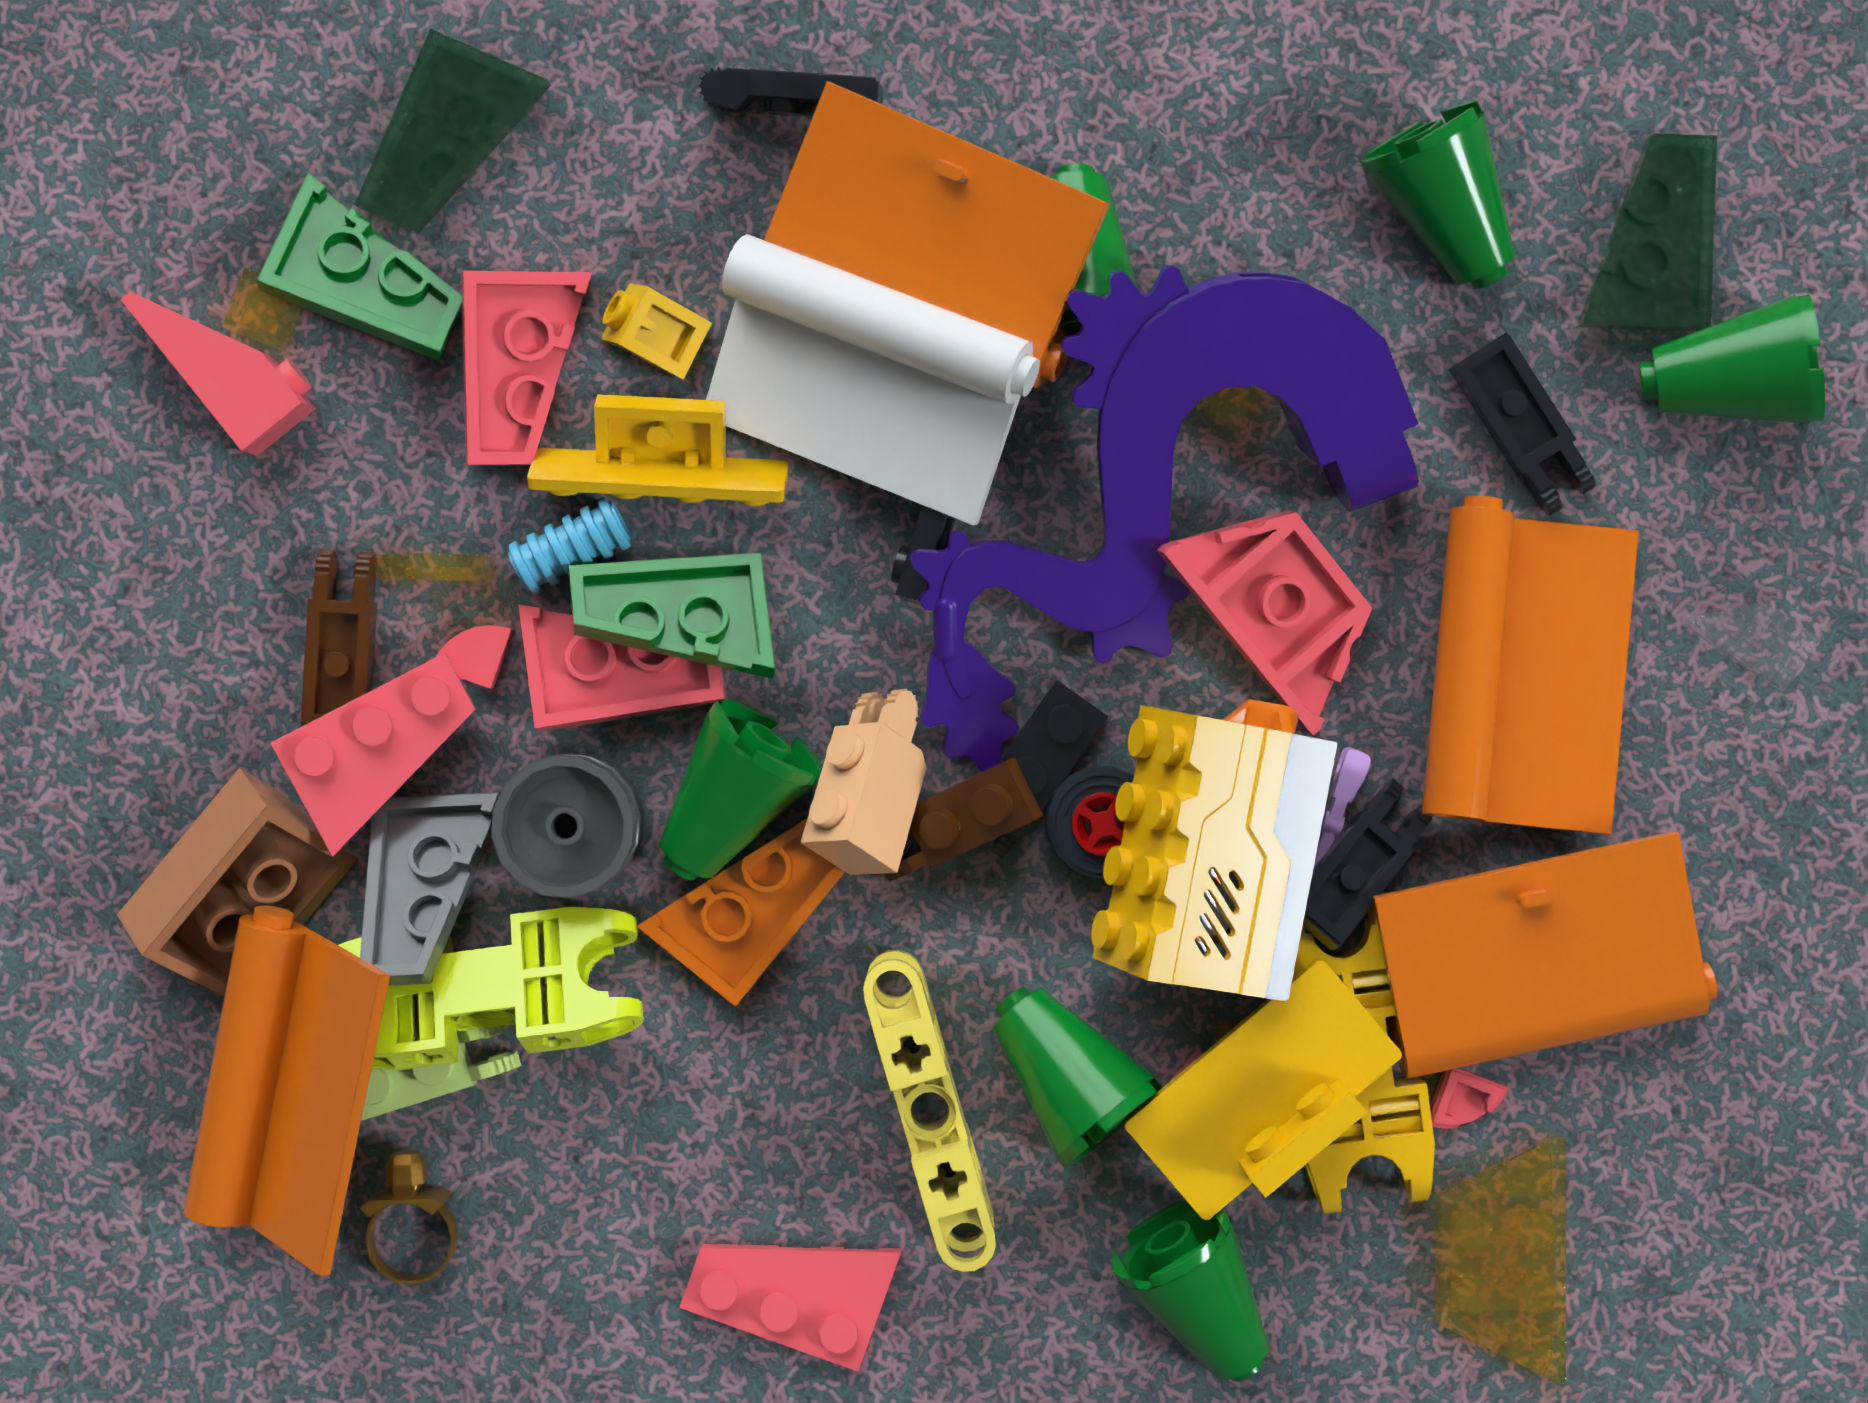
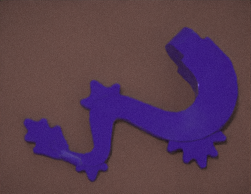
M1165 265L1160 270L1151 291L1146 294L1140 293L1129 276L1120 270L1112 271L1109 275V291L1105 296H1096L1079 289H1072L1066 303L1080 321L1081 329L1075 335L1065 336L1061 341L1060 347L1069 357L1092 365L1091 373L1073 389L1071 397L1072 401L1079 407L1099 409L1097 457L1104 531L1103 545L1095 557L1087 561H1077L1005 540H982L970 544L965 533L956 530L949 535L946 549H918L911 553L910 561L913 568L928 582V586L920 593V604L925 610H933L934 650L930 655L927 666L926 697L920 719L928 727L939 724L946 725L942 750L948 758L954 759L968 756L974 760L980 771L983 772L997 765L1001 759V745L1005 740L1017 735L1019 729L1015 719L1000 708L1003 701L1015 695V684L1010 678L998 672L978 649L964 640L965 622L970 604L984 589L1002 586L1062 624L1081 631H1090L1092 653L1098 662L1105 663L1110 661L1113 654L1125 646H1135L1162 658L1171 654L1173 643L1168 625V611L1173 604L1186 599L1191 592L1179 578L1164 574L1166 562L1156 550L1164 543L1169 542L1174 445L1182 421L1199 400L1225 388L1256 386L1271 393L1281 405L1299 450L1323 468L1336 497L1349 512L1418 486L1417 469L1403 431L1419 423L1386 340L1351 307L1294 276L1261 271L1233 272L1205 280L1188 289L1180 269L1173 265Z

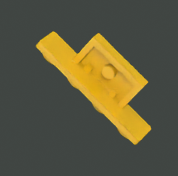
M597 394L594 404L596 450L538 448L527 475L528 488L530 490L547 491L557 496H570L581 492L611 494L619 499L657 496L674 497L686 503L715 499L734 500L748 506H761L770 502L780 503L784 501L788 480V462L785 460L726 457L725 401Z

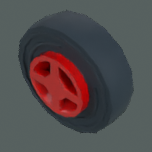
M1090 766L1070 774L1054 791L1046 809V835L1054 854L1070 871L1089 879H1104L1103 867L1105 857L1111 847L1121 845L1125 821H1120L1116 815L1117 794L1125 782L1131 783L1133 781V774L1114 766Z

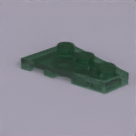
M430 29L354 205L364 212L418 235L551 86L550 82L546 78Z
M1653 133L1646 138L1576 328L1699 331L1711 326L1717 135Z

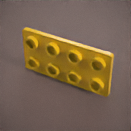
M1317 958L1292 978L1288 1001L1267 999L1124 1120V1127L1203 1220H1209L1252 1183L1265 1198L1268 1197L1368 1113L1355 1097L1398 1062L1402 1057V1052L1323 959Z

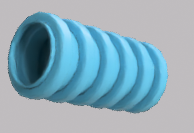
M604 496L598 499V507L591 510L586 505L580 508V516L573 518L568 514L562 517V525L555 527L554 524L550 523L544 526L545 533L538 537L536 533L532 532L526 536L527 543L520 545L514 541L509 544L508 556L510 562L527 591L537 595L542 592L543 584L548 582L551 586H555L560 583L559 576L564 573L569 576V565L596 564L594 558L602 555L603 558L608 559L613 556L612 549L618 546L622 550L631 547L630 540L632 538L629 530L612 500L609 501Z

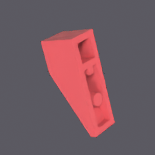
M131 291L120 299L241 451L258 456L316 409L305 395V393L312 389V385L289 358L279 363L277 359Z

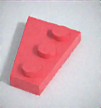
M463 271L461 273L466 466L531 465L534 461L554 397L555 386L566 351L569 349L575 329V322L592 272Z
M518 604L534 728L538 732L713 705L716 701L721 703L723 699H727L722 667L574 635L572 615Z
M443 653L271 742V745L333 857L476 710V707L447 653Z
M702 1244L679 1308L859 1372L902 1248H879L878 1250L823 1246L821 1248L779 1247V1245Z

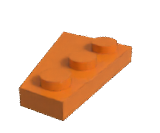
M805 818L641 922L637 927L736 1007L845 871L800 843L807 822V818Z

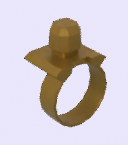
M420 1150L394 1151L386 1164V1185L392 1186V1189H381L359 1207L368 1217L374 1214L368 1224L365 1240L370 1261L378 1272L393 1282L409 1285L429 1281L440 1273L455 1253L458 1240L455 1217L445 1205V1202L451 1197L453 1192L445 1187L422 1188L421 1184H424L428 1179L425 1159ZM399 1203L415 1205L432 1215L438 1210L448 1225L451 1238L448 1256L440 1267L432 1273L412 1276L400 1274L385 1264L377 1253L374 1231L378 1217L387 1206Z

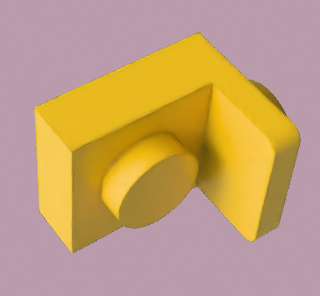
M630 283L625 291H617L608 303L602 320L603 324L607 325L601 339L613 346L627 350L676 378L684 379L712 322L648 286Z

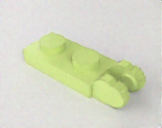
M509 1025L457 1032L458 1063L405 1070L371 1069L361 1121L472 1087L477 1083V1080L486 1079L521 1066L517 1051L501 1052L490 1056L488 1060L471 1064L465 1045L466 1042L500 1035L503 1030L510 1028Z

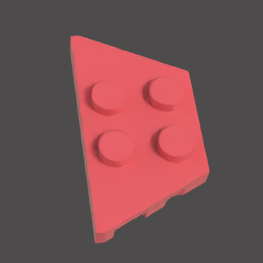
M1285 510L1161 545L1156 551L1281 704L1294 707L1299 715L1297 723L1302 729L1314 736L1321 729L1325 718L1320 717V714L1334 681L1341 683L1350 662V648L1353 642L1361 636L1372 607L1297 512Z

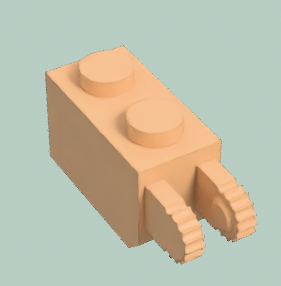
M907 689L893 690L891 694H887V699L883 698L882 694H878V692L861 694L862 696L858 697V701L855 703L856 709L852 711L849 725L834 727L831 741L827 748L825 761L813 801L810 805L809 815L800 843L849 875L898 873L927 769L922 750L911 743L917 724L916 717H919L918 710L920 709L917 705L919 702L915 699L916 695H913L912 691H907Z

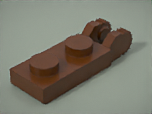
M320 549L317 554L313 599H308L301 726L372 691L377 603H373L377 570V558L374 552H358L353 571V601L334 600L336 580L339 574L337 552L330 549Z
M1015 757L917 802L910 828L921 850L911 855H902L898 873H885L888 881H894L927 864L932 868L1041 817L1043 813Z

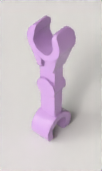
M1346 747L1342 750L1334 773L1331 791L1333 799L1329 810H1326L1323 816L1314 867L1341 834L1345 822V816L1343 815L1348 802L1352 803L1358 789L1364 782L1371 763V759L1367 754L1351 747Z

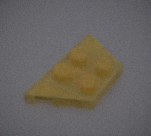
M1551 1134L1541 1139L1542 1143L1510 1159L1505 1157L1485 1167L1480 1174L1468 1180H1460L1435 1193V1320L1438 1324L1556 1383H1566V1138L1561 1134Z

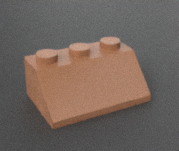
M239 768L119 911L117 916L142 956L225 997L240 917L253 914L254 908L257 906H275L293 912V921L303 925L359 858L345 845L332 857L313 820L307 813L282 792Z

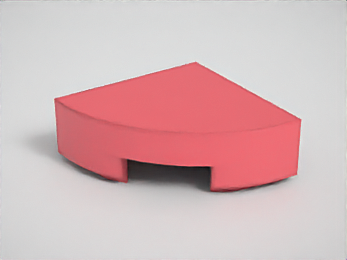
M496 625L470 628L450 639L441 648L436 657L447 653L461 679L494 689L514 629Z
M1462 1068L1443 1071L1430 1104L1432 1126L1453 1129L1476 1121L1498 1107L1509 1087Z

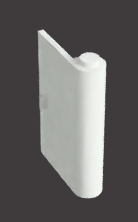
M748 234L742 236L730 252L724 268L722 288L725 295L735 298V303L706 400L725 401L726 426L971 525H977L1020 397H1025L1029 394L1039 372L1040 360L1033 357V343Z

